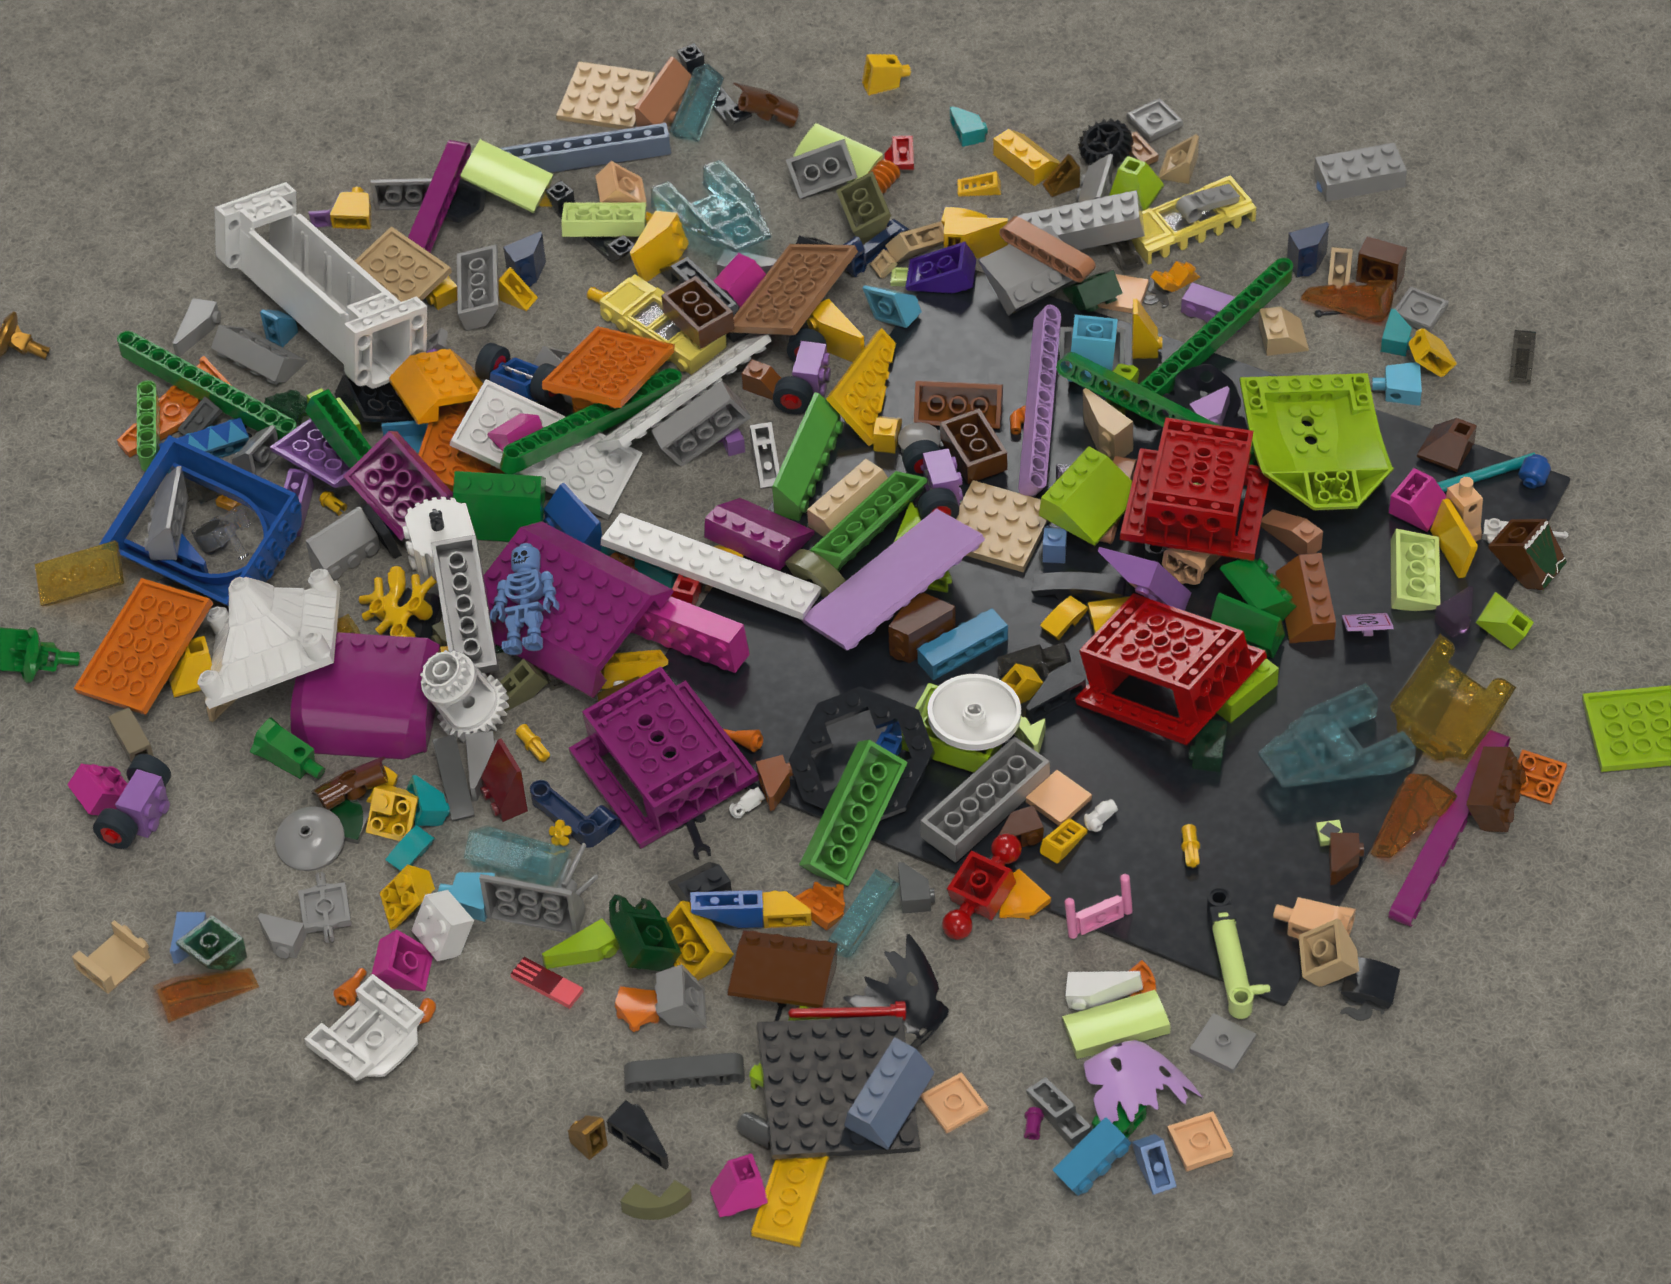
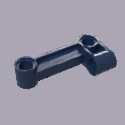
M892 219L888 222L885 230L864 245L860 241V237L854 236L843 244L855 245L858 251L845 270L854 277H858L857 275L861 272L864 273L867 264L872 262L883 249L888 250L885 246L899 233L909 231L910 229L896 219Z
M537 780L530 786L533 806L544 812L554 822L563 820L565 826L571 827V835L581 845L585 843L586 848L599 844L608 835L613 834L621 824V819L604 805L596 807L586 817L554 791L545 780Z

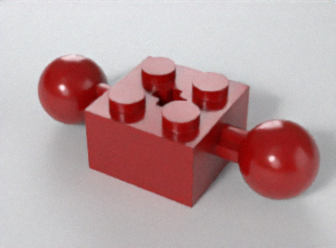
M1007 833L997 836L991 846L992 859L971 851L950 882L947 891L951 901L961 906L959 910H952L943 918L942 929L950 939L962 940L971 933L973 926L971 916L974 912L989 920H993L1016 884L1012 869L1004 865L1015 862L1021 855L1022 846L1016 836Z

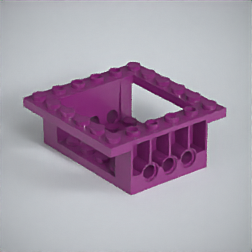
M661 666L583 710L582 714L588 737L568 748L574 760L614 814L621 819L622 825L640 849L759 780L757 772L685 680L676 686ZM657 735L664 737L660 742L652 741L653 737ZM669 751L676 753L672 758L664 757L665 753ZM610 752L643 796L647 817L642 814L601 759L602 756Z

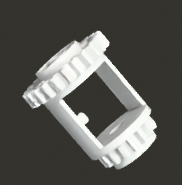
M445 650L433 655L423 665V673L420 674L422 677V691L439 711L440 714L437 718L440 720L439 724L447 735H455L456 740L459 738L464 743L466 740L465 734L488 732L490 729L497 731L496 723L503 724L500 717L507 716L504 709L509 708V704L506 702L509 699L506 694L507 690L492 675L487 677L485 673H481L468 656L456 651L448 652Z

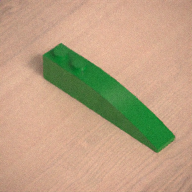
M329 389L310 398L305 412L330 446L351 469L372 447Z

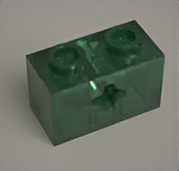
M1209 720L1192 739V741H1196L1195 745L1190 746L1189 759H1193L1192 769L1213 772L1221 771L1227 737V722Z

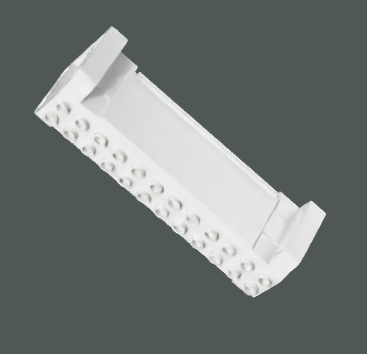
M285 182L215 207L216 257L228 268L242 270L258 287L344 364L345 374L357 386L367 385L374 389L389 383V377L410 355L426 352L427 305L418 297L400 302L301 214L296 215V191L288 183ZM270 223V244L255 231V228Z

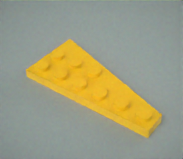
M883 328L876 331L826 398L830 405L868 446L873 444L875 422L878 413L882 410L886 392L885 381L889 378L890 373L888 367L892 362L896 345Z

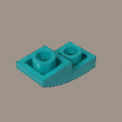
M416 825L402 838L385 860L402 871L407 864L412 866L419 856L422 857L435 838Z

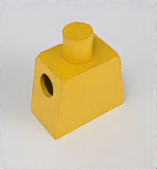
M867 54L862 84L868 96L899 88L901 77L910 76V66L908 64L901 65L894 54Z
M353 187L351 192H341L330 213L332 228L371 229L369 194L364 193L361 187Z
M1424 328L1417 330L1415 336L1408 343L1415 362L1439 377H1444L1457 364L1444 342Z

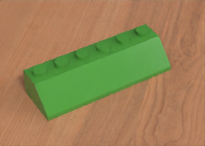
M814 393L772 486L774 513L800 521L802 514L807 512L808 500L814 496L816 482L822 478L823 466H827L830 457L829 453L836 446V437L843 430L840 414L819 393Z
M895 471L813 546L810 551L823 557L839 572L848 561L853 559L862 548L867 546L875 536L896 519L909 506L910 502L913 503L920 496L928 482L927 478Z
M871 740L859 741L799 866L819 877L848 887L908 762Z

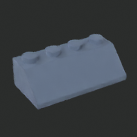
M894 1037L848 1111L845 1127L881 1147L889 1149L934 1075V1071L916 1048Z

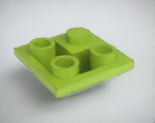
M1127 156L1118 168L1109 196L1137 190L1142 211L1151 206L1163 189L1164 183L1146 162Z
M1495 592L1475 623L1512 650L1526 636L1534 622L1532 618Z

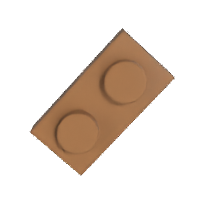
M1136 131L1133 132V151L1129 152V156L1146 162L1148 165L1157 162L1158 154Z

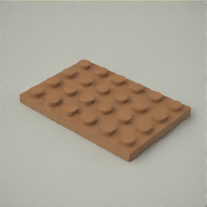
M789 244L734 315L735 329L731 333L795 335L841 276L848 264L851 263L858 252L855 245Z

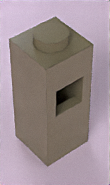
M129 707L108 716L111 728L130 762L138 754L154 756L147 737Z

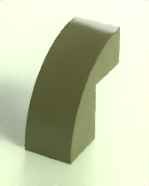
M799 549L785 562L794 577L802 580L811 579L814 584L820 586L822 597L828 596L845 582L843 576L833 565L812 551Z
M674 1180L659 1198L635 1183L620 1200L622 1213L637 1219H664L681 1212L692 1202L691 1189Z

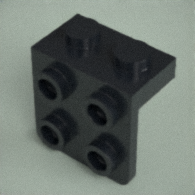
M461 178L445 217L450 218L455 223H462L483 212L487 190Z

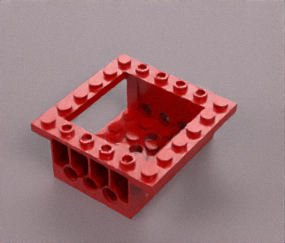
M1165 418L1158 451L1140 448L1121 528L1120 540L1254 561L1269 484V478L1263 475L1259 466L1249 465L1254 431ZM1243 485H1246L1247 490L1238 536H1235Z
M1133 593L1079 650L1089 684L1078 694L1075 700L1079 706L1187 745L1267 658L1265 650L1247 645L1244 631ZM1129 675H1133L1173 690L1180 717L1170 716L1118 697L1112 693Z

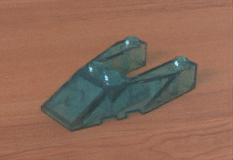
M721 160L703 166V186L712 194L703 199L690 203L669 181L651 188V207L655 211L677 213L683 230L714 246L737 253L771 238L766 221L761 215L759 204L757 205L754 193Z
M1367 683L1306 709L1296 722L1290 723L1287 726V730L1280 736L1277 735L1258 752V755L1281 787L1286 788L1393 774L1414 765L1416 747L1405 732L1402 731L1367 748H1362L1348 728L1377 716L1378 698Z

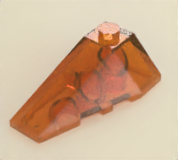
M1368 280V285L1356 286L1355 282H1351L1340 288H1337L1336 285L1308 287L1301 295V299L1359 319L1381 322L1390 314L1395 280Z
M1409 774L1395 794L1371 855L1380 858H1391L1411 841L1410 836L1420 829L1422 831L1429 826L1427 822L1435 815L1438 817L1443 815L1458 797L1456 793L1428 774Z
M251 968L177 976L153 985L168 1023L259 987Z

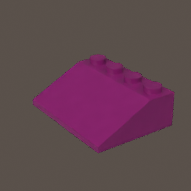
M397 431L387 432L343 476L401 541L405 539L402 527L406 526L405 516L408 514L407 509L410 507L412 509L415 508L416 503L422 504L425 499L431 501L434 497L437 500L441 499V497H446V500H451L450 497L453 498L452 491Z
M742 498L717 505L705 517L704 538L778 571L786 565L785 562L801 549L815 533L814 530Z

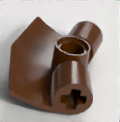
M733 83V85L743 91L738 100L740 110L755 113L766 121L771 120L773 115H775V121L790 128L794 126L799 115L796 104L765 89Z
M383 756L346 770L311 792L317 795L322 806L327 810L344 802V794L348 800L358 799L366 793V788L369 790L388 783V776L382 764L385 757Z

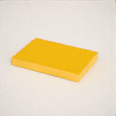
M1442 499L1430 531L1433 536L1439 537V547L1457 577L1464 578L1467 575L1478 545L1451 500Z

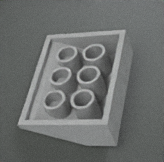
M1049 225L1042 228L1043 231L1061 240ZM1010 244L978 260L1008 316L1076 282Z
M480 874L479 879L487 918L569 934L579 932L585 915L584 900L573 891Z

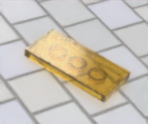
M116 541L35 564L40 605L43 607L124 584L119 544Z

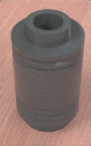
M753 1112L743 1113L737 1123L739 1133L770 1150L767 1120Z

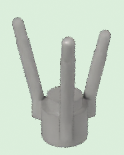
M585 843L581 845L571 867V859H567L556 888L570 890L580 896L598 878V875H594L578 890L576 888L577 883L571 879L585 850Z

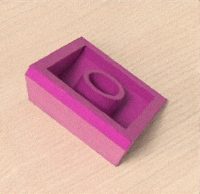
M738 253L715 278L714 282L741 308L765 277L766 273L755 260Z
M520 413L488 432L487 435L503 451L505 446L542 429L543 426L539 415Z

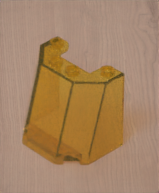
M1439 634L1390 704L1391 711L1395 713L1398 734L1436 761L1457 757L1459 760H1466L1489 732L1516 687L1505 679L1496 678L1491 681L1487 688H1484L1448 663L1455 653V647L1450 640Z

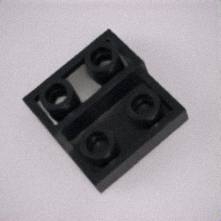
M1358 957L1359 972L1344 977L1341 994L1360 1004H1363L1368 999L1389 1009L1393 1004L1400 969L1381 961Z

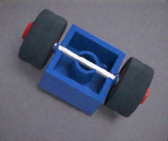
M487 343L479 352L475 363V373L478 378L482 380L487 379L534 402L540 401L545 404H553L560 397V393L555 394L542 389V381L557 366L548 363L537 366L515 357L510 360L509 350L495 343Z

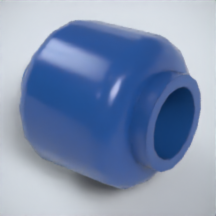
M1533 454L1524 459L1518 475L1526 487H1541L1547 481L1551 466L1544 456Z

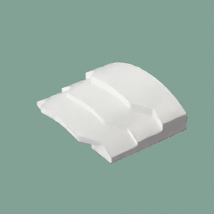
M372 974L356 989L359 1001L330 1028L320 1023L304 1039L309 1049L322 1059H327L356 1081L365 1076L384 1077L396 1068L417 1046V1026L425 1015L423 1011Z

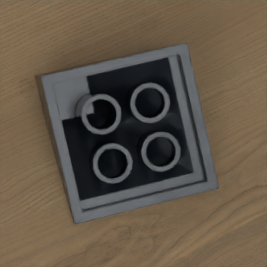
M347 375L342 376L334 395L336 399L340 397L357 419L364 422L385 423L415 421L399 395L395 393V389L390 382L372 389L367 385L357 386Z

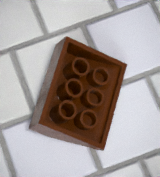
M743 930L736 952L727 995L823 1008L837 967L838 943Z

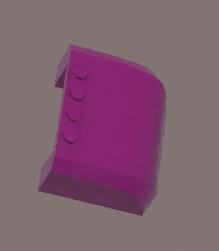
M337 632L334 663L297 676L295 679L290 712L291 734L314 748V754L371 758L384 756L386 759L403 760L409 758L410 755L427 752L436 708L422 691V677L420 674L423 673V665L426 664L428 659L441 652L440 644L428 638Z

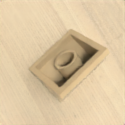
M1197 134L1167 150L1158 176L1160 179L1186 184L1190 183L1198 158L1199 136Z

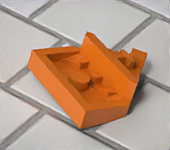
M814 882L812 889L809 888L795 896L797 900L811 909V919L826 931L843 918L845 902L843 896L844 885L836 884V887H827Z
M620 986L615 1000L618 1019H624L629 1024V1029L632 1032L640 1030V1026L646 1023L659 1022V1016L655 1008L657 1004V993L655 990Z

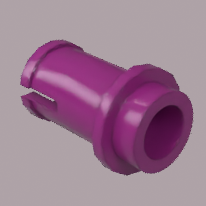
M1030 1107L1024 1114L1026 1119L1024 1137L1030 1140H1039L1041 1121L1044 1119V1114L1040 1108Z

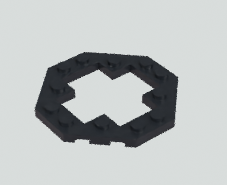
M861 686L817 703L789 758V763L804 803L826 810L836 789L824 790L812 754L833 747L826 726L869 710L876 729L899 722L912 757L906 760L908 763L880 820L906 811L915 789L917 790L925 774L924 771L929 761L932 760L935 754L919 709Z

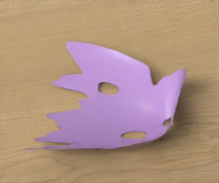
M1138 1040L1115 1044L1084 1062L1088 1082L1094 1085H1103L1094 1097V1104L1100 1122L1105 1117L1112 1123L1118 1121V1101H1120L1126 1111L1130 1122L1135 1119L1139 1104L1144 1106L1151 1105L1154 1109L1158 1110L1156 1089L1163 1090V1084L1168 1085L1184 1104H1186L1188 1097L1183 1087L1202 1097L1190 1080L1161 1053ZM1114 1057L1121 1060L1122 1069L1119 1072L1111 1064L1110 1060ZM1159 1067H1165L1171 1074V1077H1165L1159 1071Z

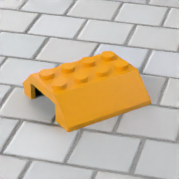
M440 349L435 352H421L416 355H410L389 377V382L417 424L438 421L439 406L474 401L483 385V382L477 377L472 366L451 349Z

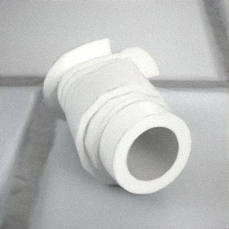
M759 787L750 789L737 803H731L729 810L733 817L741 818L745 812H749L761 804L765 797Z
M1112 799L1102 801L1095 807L1094 811L1090 814H1085L1084 823L1087 829L1094 832L1100 831L1103 827L1102 824L1118 811L1115 802Z

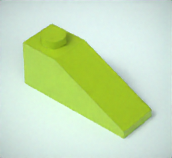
M601 918L543 952V964L545 968L550 969L598 962L604 958L613 957L619 950V944L614 932Z

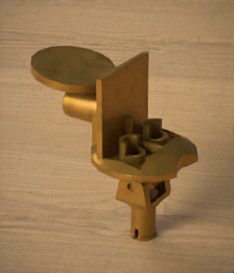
M13 311L3 320V325L0 328V357L7 352L9 347H12L23 355L29 352L44 360L46 359L50 347L33 341L32 335L21 332L18 326L17 312Z

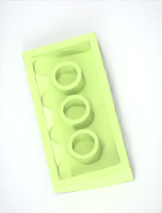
M816 123L803 138L793 157L845 139L857 177L860 178L868 174L880 160H883V153ZM855 178V179L850 180V181H847V182H848V183H851V182L855 181V180L858 179V178Z
M480 139L470 155L460 178L534 213L545 195V190L552 184L553 174Z
M646 202L564 203L562 237H621L623 235L625 237H640L646 227Z
M1401 529L1395 530L1391 538L1392 609L1425 611L1440 608L1439 537Z
M1156 990L1062 1016L1077 1059L1099 1054L1113 1045L1124 1041H1145L1170 1033V1023Z

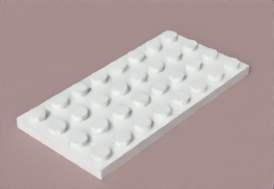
M486 379L452 437L450 446L500 469L503 451L488 437V432L520 413L539 415L543 428L565 418V416ZM598 433L515 473V475L545 477V491L552 494L555 493L560 484L565 483L592 513L608 520L642 456V452L631 447L622 450L617 448L611 452L608 450L599 451L595 443L606 435Z

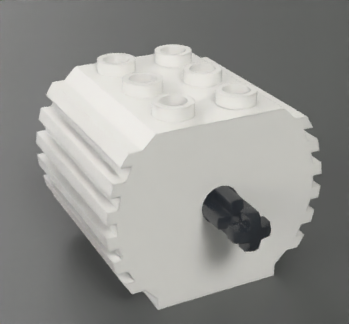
M434 497L431 501L425 499L423 500L424 503L419 504L418 502L415 504V508L412 509L410 507L407 509L408 514L405 516L406 526L402 528L405 540L409 539V541H405L407 552L410 554L408 556L410 567L412 570H416L412 573L420 575L421 584L430 576L437 580L431 542L475 535L466 503H458L455 498L451 497V500H446V497H441V499L437 500ZM436 583L427 593H435L439 596L438 584Z

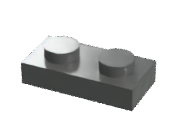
M204 397L180 425L178 430L183 435L206 429L212 425L222 413V410L207 397Z

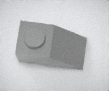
M259 913L258 919L261 930L273 952L281 958H296L307 936L304 923Z

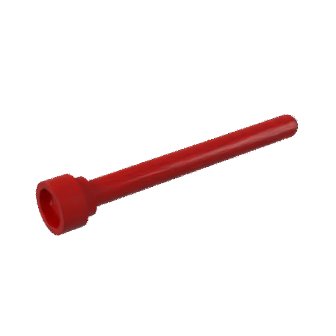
M895 1001V1004H890V1007L790 1009L788 1015L790 1018L896 1016L903 1017V1021H905L906 1005L905 1001Z

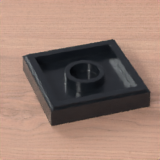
M369 504L364 506L363 512L387 551L395 559L402 556L386 525Z

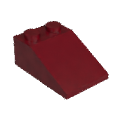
M500 738L497 740L481 776L483 787L480 788V791L485 800H490V808L495 817L499 815L502 822H505L528 812L521 769L503 739Z

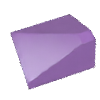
M330 210L309 212L310 221L315 227L332 225Z

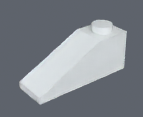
M1140 971L1068 972L1065 995L1068 1008L1083 1011L1143 989Z

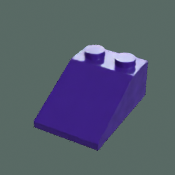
M962 242L912 258L909 261L905 288L907 291L956 293L972 288L976 257L967 243Z

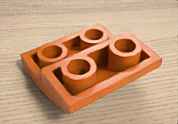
M1522 749L1518 762L1525 771L1526 779L1521 786L1520 795L1551 805L1565 774L1567 764Z

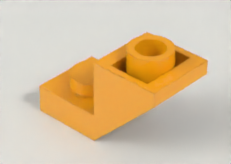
M1179 261L1174 263L1169 272L1164 271L1162 273L1155 270L1150 276L1161 288L1170 292H1175L1200 278L1192 264L1189 262L1184 264Z

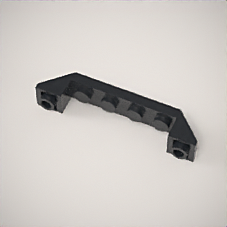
M695 43L677 50L682 66L694 78V87H696L726 126L752 117L751 112L739 109L738 103H734L707 70L704 54Z
M559 181L545 190L557 215L562 219L564 203H575L574 191L563 181ZM624 235L618 239L614 237H582L610 262L621 259L629 254L635 245Z
M688 257L678 259L660 269V273L671 283L678 280L684 283L697 276L733 311V317L738 312L739 307L737 303ZM729 332L726 336L734 343L750 333Z

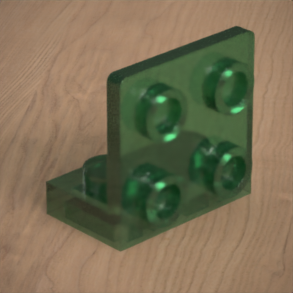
M296 390L276 393L265 398L264 404L292 418L296 422L297 427L301 425L303 417L308 416L305 412L308 405L307 398L300 395L301 393Z

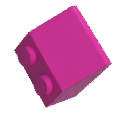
M395 930L379 940L371 975H375L392 989L424 992L433 956L423 944L401 931Z

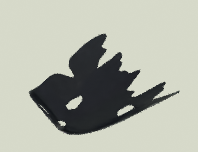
M1211 364L1198 365L1181 371L1175 378V395L1172 396L1168 393L1163 395V397L1190 410V403L1205 397L1200 395V391H1205L1209 395L1228 386L1230 389V403L1222 426L1248 430L1244 417L1233 418L1241 407V399L1234 382ZM1204 371H1209L1213 374L1214 378L1210 382H1204L1200 379V374ZM1162 409V413L1165 416H1169L1168 412ZM1148 420L1146 425L1147 431L1163 428Z
M907 934L906 958H903L895 951H884L886 958L897 973V978L889 977L888 984L865 976L867 987L864 989L865 995L855 994L852 997L844 996L843 999L853 1007H890V1004H895V1001H905L906 1020L903 1021L907 1029L905 1034L916 1035V1039L910 1046L917 1048L927 1041L948 1017L949 1009L942 1001L936 999L939 985L932 967L914 938ZM909 972L915 975L918 981L916 986H910L906 980V975ZM834 1017V1018H832V1019H838V1018H861V1017ZM926 1028V1031L920 1035V1030ZM932 1031L924 1040H922V1038L928 1032Z

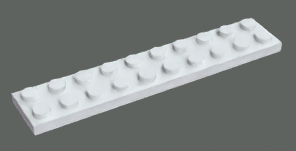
M768 334L742 339L595 443L599 451L608 450L609 452L617 448L622 450L629 447L634 438L638 439L646 435V430L650 427L658 426L662 423L661 419L665 416L670 417L674 415L678 407L691 403L693 401L692 397L705 393L707 391L706 387L719 383L723 375L736 371V366L752 359L750 356L754 353L758 354L766 349L765 345L772 341Z
M623 513L618 515L601 538L602 546L801 620L805 618L821 594V587Z

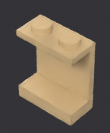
M115 920L111 923L114 935L87 957L78 951L72 956L75 968L107 994L150 958L147 942L141 937H135L126 925L121 926Z

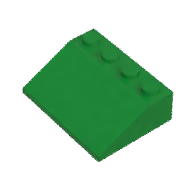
M455 471L453 498L458 503H466L477 540L509 542L520 527L543 522L546 478L533 475Z

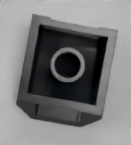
M409 587L405 589L404 594L398 601L399 607L405 605L410 600L412 589ZM426 593L424 600L431 605L433 610L432 616L428 620H420L415 615H412L408 619L407 627L415 633L416 637L432 640V626L439 623L443 615L440 597L435 593ZM392 626L389 627L388 636H390Z

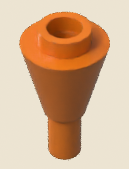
M723 729L731 740L752 752H756L763 744V736L760 730L732 731Z
M359 968L352 978L334 990L333 994L337 1003L342 1006L354 1005L357 997L356 989L361 985V981L367 974L365 969Z

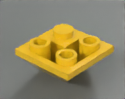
M205 636L197 637L190 641L169 676L174 697L201 690L197 682L199 676L204 671L211 670L212 666Z
M386 784L374 787L366 833L401 841L413 828L419 798L405 789Z
M407 864L380 892L391 930L396 929L423 902L426 894H431L435 890L429 870Z

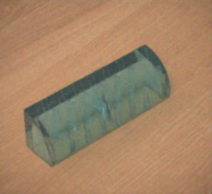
M709 64L694 68L670 132L680 139L694 142L700 141L724 77Z
M875 869L828 940L831 943H838L837 954L842 957H850L855 953L900 885L877 869Z

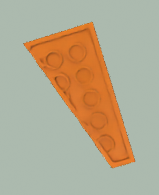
M205 356L199 360L200 363L196 367L231 385ZM174 385L159 398L160 441L179 431L180 425L201 400ZM134 423L117 439L119 447L129 458L137 454V423Z

